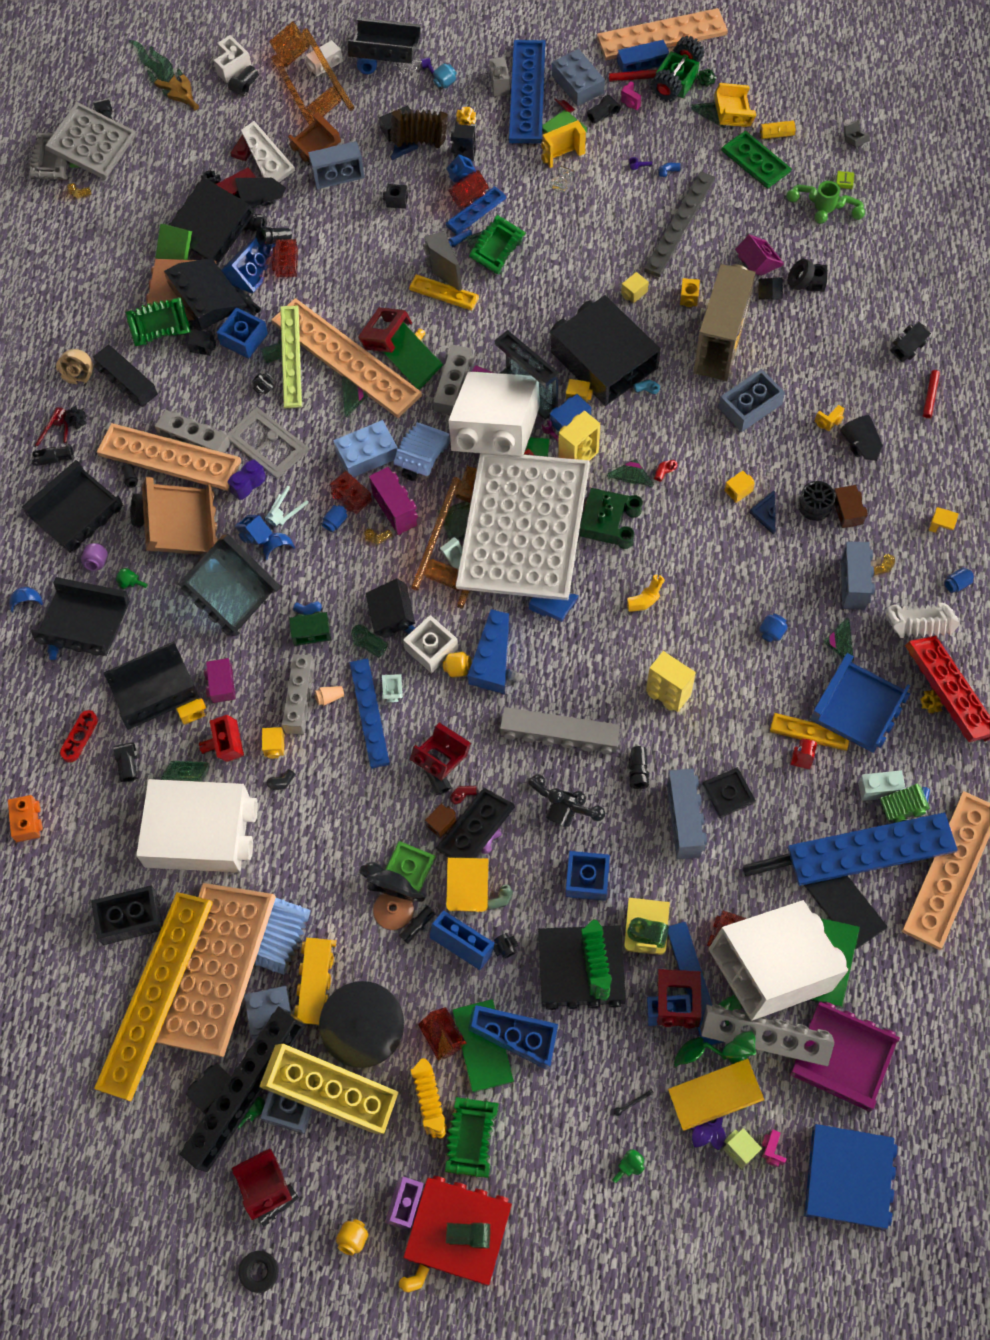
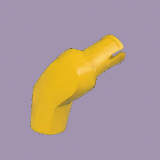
M654 575L649 587L645 588L640 595L627 598L629 612L646 610L659 599V590L665 581L662 576H659L657 579L658 575Z

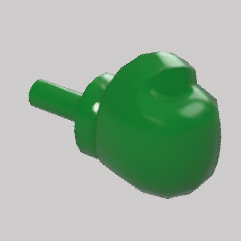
M128 568L120 569L115 578L118 587L121 589H126L128 586L134 587L135 584L144 588L148 586V584L138 580L139 575Z
M258 1096L238 1126V1129L248 1119L253 1121L262 1114L265 1100L262 1097Z
M634 1149L628 1150L618 1165L621 1170L612 1181L617 1183L625 1173L628 1176L632 1173L635 1175L641 1174L645 1169L643 1166V1156Z

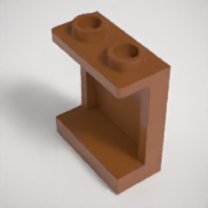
M319 112L313 115L314 122L295 138L292 135L288 136L289 146L294 152L297 151L304 162L308 161L310 163L308 152L333 147L341 142L339 132Z

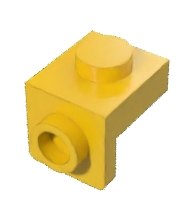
M838 405L828 416L818 411L814 422H816L819 428L830 431L834 425L838 426L842 422L845 408Z

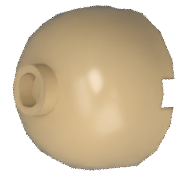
M70 349L60 356L56 363L57 372L59 370L62 374L60 377L66 382L77 384L76 381H82L85 384L92 375L93 362L84 351ZM81 371H84L83 377L78 379L74 377L78 376Z

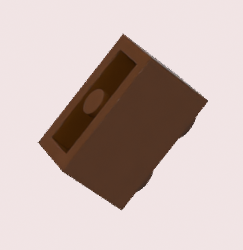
M856 485L835 488L834 505L841 527L847 528L863 525L868 512L867 508L863 507L861 491H858Z

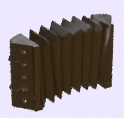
M400 109L392 112L390 140L396 144V147H401L404 142L408 145V143L412 144L413 141L417 144L419 141L421 145L423 142L426 145L429 142L430 146L434 143L436 148H440L446 141L448 114L442 111L438 115L436 111L431 114L430 110L426 113L424 109L421 113L418 109L415 113L412 109L409 113L406 109L404 113Z

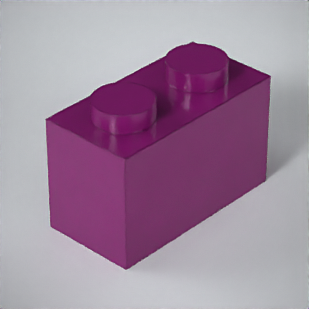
M230 659L207 661V669H204L205 680H208L209 686H206L207 697H210L213 703L236 700Z

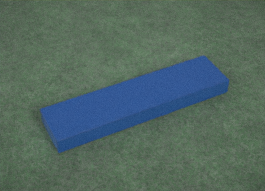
M494 186L447 221L446 226L456 235L460 234L504 201L506 195Z

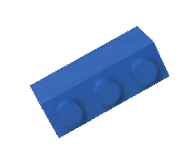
M664 40L654 41L618 50L617 63L621 72L652 69L661 66L669 51Z
M443 910L431 926L429 938L478 970H481L491 958L495 943Z

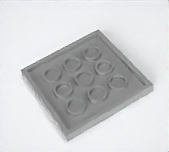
M76 102L45 145V150L106 180L135 138L136 131Z

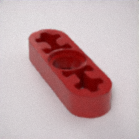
M83 711L78 717L60 750V755L64 761L71 763L79 758L98 723V717L93 711ZM91 716L92 721L86 723L84 719ZM79 732H83L84 738L80 741H76L74 739L75 735ZM72 750L74 754L68 756L66 752Z

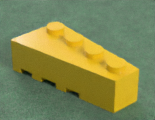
M306 937V942H302L301 954H304V960L299 966V975H302L301 984L297 986L299 1005L295 1006L294 1015L306 1024L319 1025L321 1011L329 998V995L326 994V990H329L331 984V974L328 973V969H331L334 963L331 948L336 947L337 940Z

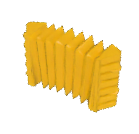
M422 1058L411 1069V1074L416 1087L415 1090L419 1100L423 1125L427 1135L430 1134L432 1138L443 1139L446 1135L447 1126L444 1123L446 1119L443 1115V1110L440 1108L442 1104L438 1101L440 1096L437 1094L438 1088L436 1087L435 1075L432 1065L427 1059Z

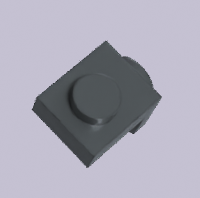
M858 120L844 125V137L847 143L860 147L870 141V135L860 130V122Z

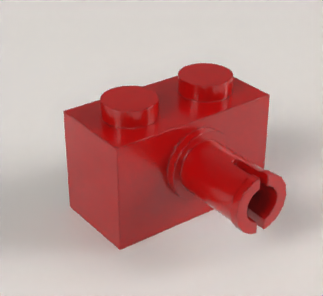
M229 715L210 720L213 738L199 742V746H202L199 747L201 753L205 754L215 750L216 756L226 762L243 757L244 752L237 720Z

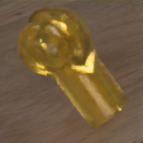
M74 183L67 185L68 193L76 198L92 195L90 187L78 189Z
M367 529L364 532L365 539L375 544H381L393 537L389 529L380 534L374 533L372 529Z
M885 554L882 564L873 566L874 576L889 573L895 564V557L891 554Z

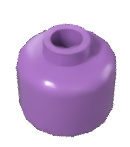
M98 543L88 544L83 550L81 562L90 571L100 570L105 565L108 552Z

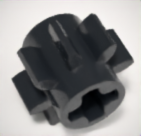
M208 170L201 175V179L204 177L214 184L221 181L220 174L216 175L215 171Z
M260 372L252 380L254 384L253 390L258 394H267L274 386L272 383L273 377L268 373L262 374Z
M74 406L65 411L67 415L64 420H66L68 427L74 426L75 429H79L87 424L85 419L88 415L85 414L83 408L77 409Z
M505 933L494 939L495 945L493 950L497 957L501 955L503 959H506L517 952L515 947L518 946L514 935L509 937L508 933Z

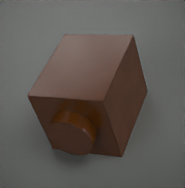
M441 803L425 819L426 827L441 839L457 822L455 811Z

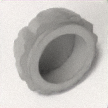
M506 670V680H515L518 683L524 677L522 673Z

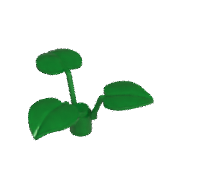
M736 995L727 997L718 1004L731 1011L734 1009L741 1010L742 1008ZM724 1020L726 1026L730 1025L728 1020ZM751 1031L740 1033L724 1047L723 1052L704 1042L702 1037L693 1038L679 1049L674 1065L677 1067L678 1065L694 1062L701 1057L705 1048L711 1049L720 1055L723 1060L728 1059L731 1064H735L748 1059L747 1056L756 1055L755 1035Z

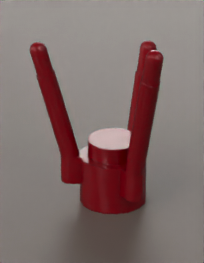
M60 407L54 409L48 424L35 446H39L52 424L56 426L64 424L63 443L67 442L68 424L64 420L67 415L65 409Z

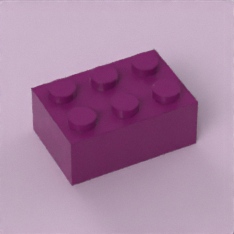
M386 467L370 475L372 495L397 535L417 526L416 504L413 499L409 500L407 497L408 492L404 485L400 486L397 474L392 472L389 467Z

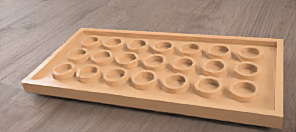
M203 883L198 897L208 899L213 903L155 1043L224 1057L276 896L270 893Z

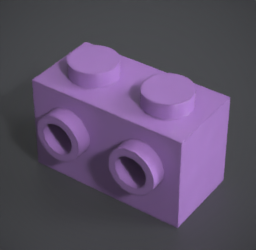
M401 1177L397 1180L385 1220L386 1224L404 1230L413 1226L417 1214L416 1208L420 1204L423 1194L422 1188L424 1183L406 1177Z

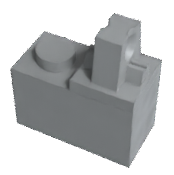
M505 57L489 59V72L494 96L509 95L510 78Z

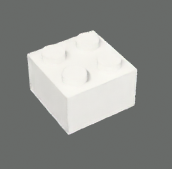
M431 615L403 640L405 650L431 674L446 660V656L449 653H454L458 649L457 638Z

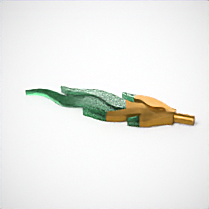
M129 40V43L138 49L141 63L153 70L158 78L151 71L147 70L152 83L163 89L162 92L166 97L189 104L195 111L198 110L199 105L192 97L190 81L181 70L177 69V73L182 82L176 79L171 62L154 51L152 46L149 47L150 53L159 63L153 61L147 55L142 44Z

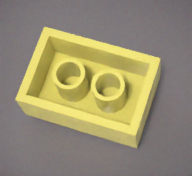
M585 410L580 415H576L570 424L560 429L558 458L590 461L599 453L600 423Z
M663 651L649 668L646 692H648L647 694L652 699H658L663 702V705L668 710L678 712L691 696L696 672Z

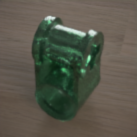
M637 917L631 920L627 934L633 941L657 945V948H664L669 926L662 922ZM636 926L640 927V932H636Z

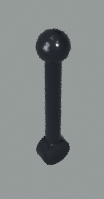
M653 1090L647 1091L620 1108L616 1107L614 1114L620 1116L622 1111L653 1095Z

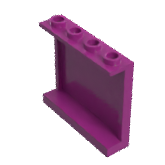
M819 1002L808 1028L815 1031L822 1029L832 1034L835 1043L829 1065L824 1066L796 1059L790 1076L871 1112L876 1105V1097L900 1037L895 1036L896 1033L889 1029L882 1030L875 1027L876 1024L869 1020L862 1021L855 1018V1014L849 1011L842 1012L837 1010L835 1005L829 1002ZM809 1040L804 1045L811 1046L814 1044V1041Z

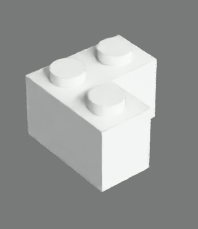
M231 35L217 43L220 56L214 59L217 75L225 83H228L233 76L238 77L247 66L251 65L249 53Z

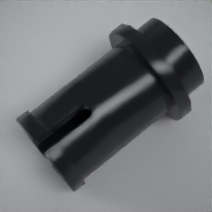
M125 464L122 466L125 478L124 484L129 488H133L137 485L138 478L135 476L132 464Z

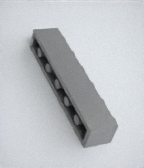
M504 707L500 733L506 739L522 738L526 742L541 741L545 745L561 744L564 748H573L574 746L580 747L584 751L600 750L603 754L616 753L620 731L619 724Z

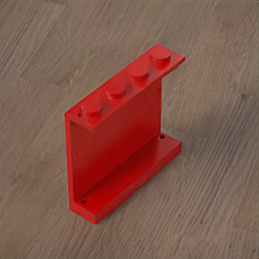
M433 1175V1178L428 1177L403 1258L489 1286L512 1203L508 1202V1198L496 1195V1198L487 1196L488 1192L475 1188V1191L467 1190V1185L459 1182H454L453 1185L445 1183L446 1179L440 1176Z

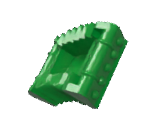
M497 215L493 222H490V225L486 226V229L482 231L469 257L499 275L510 252H513L516 246L521 244L526 232Z
M182 298L172 299L171 301L166 300L165 302L160 300L159 303L154 301L153 305L147 303V306L142 305L141 308H136V311L130 310L125 312L135 347L147 345L148 342H153V339L162 338V336H177V333L185 335L191 332Z
M593 919L585 928L581 929V943L583 944L582 950H584L583 957L585 958L584 964L586 965L590 995L595 996L596 999L606 1001L610 995L612 978L608 974L610 969L607 968L609 963H606L608 957L604 956L607 950H603L606 947V944L603 943L605 938L602 937L603 928L596 919Z
M456 1097L454 1105L456 1113L452 1114L454 1120L449 1121L452 1128L447 1129L451 1136L447 1137L449 1144L446 1145V1148L449 1152L446 1156L449 1160L446 1161L445 1172H451L456 1175H471L476 1178H489L491 1166L487 1162L490 1159V1156L487 1155L490 1152L487 1147L490 1146L488 1140L491 1139L490 1133L493 1132L492 1128L495 1127L492 1121L497 1119L499 1103Z

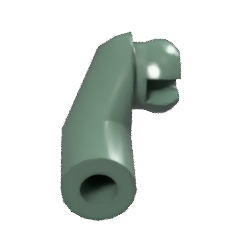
M502 885L498 897L488 900L489 910L508 905L513 896V890L510 885Z

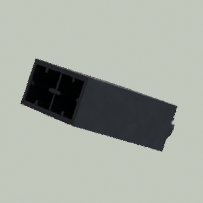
M606 295L595 302L591 300L586 301L581 305L574 317L568 321L561 319L551 328V353L578 380L590 382V389L593 390V395L604 406H607L632 388L633 384L639 383L659 368L661 348Z

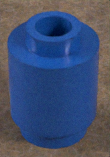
M333 505L323 517L322 526L333 533L348 517L346 514L347 510L341 505Z
M962 567L947 576V579L944 580V585L950 593L959 592L973 583L974 575L970 569Z

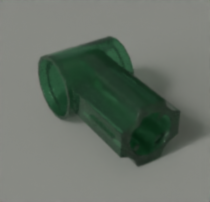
M281 338L278 343L261 348L266 364L282 358Z
M358 624L353 627L351 632L353 644L364 648L377 658H380L386 651L388 643L369 632L365 625ZM358 634H364V635H365V636L362 637V638H357V637H356V635H358Z
M447 1223L446 1244L469 1245V1247L490 1248L491 1224Z

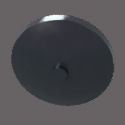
M369 981L348 983L337 989L323 1006L319 1020L321 1039L327 1051L339 1062L356 1068L375 1066L388 1059L401 1042L404 1032L402 1008L396 997L382 985Z

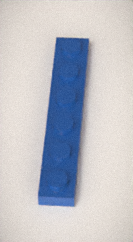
M367 658L350 662L370 767L372 769L390 765L369 660Z

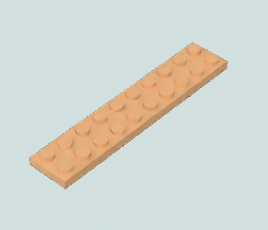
M295 298L287 305H298L300 345L354 386L362 389L363 393L395 417L399 418L422 396L420 390ZM279 312L271 320L272 324L281 330V312Z

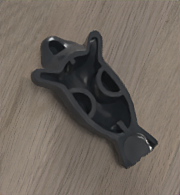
M369 862L359 869V873L367 878L366 881L369 882L367 889L370 891L381 892L400 899L423 902L426 898V895L416 891L404 876L394 871L383 869L378 863Z

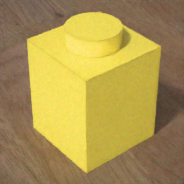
M634 273L622 283L621 294L623 298L630 300L634 304L648 292L649 282L639 273Z

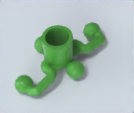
M833 181L822 182L818 186V191L813 186L795 185L786 195L789 202H796L800 197L799 192L810 193L809 199L815 203L816 209L819 210L814 216L815 221L819 224L827 221V213L834 211L835 208L844 207L845 203L856 206L852 210V217L854 219L860 220L865 215L862 201L848 195L839 197L840 187Z

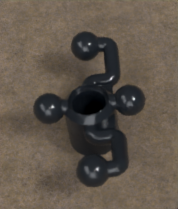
M536 774L528 779V784L551 802L546 818L550 821L570 827L575 813L590 816L594 821L604 819L605 809L599 805L592 808L582 806L586 802V796L583 792L576 791L572 794L558 788L548 790L544 788L546 781L540 774Z

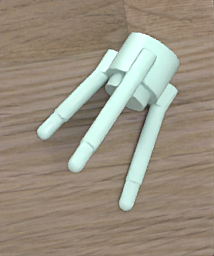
M286 486L283 493L278 495L271 510L265 517L266 521L275 527L278 524L283 526L290 517L309 503L306 500L283 518L284 513L279 509V506L290 488L289 486Z

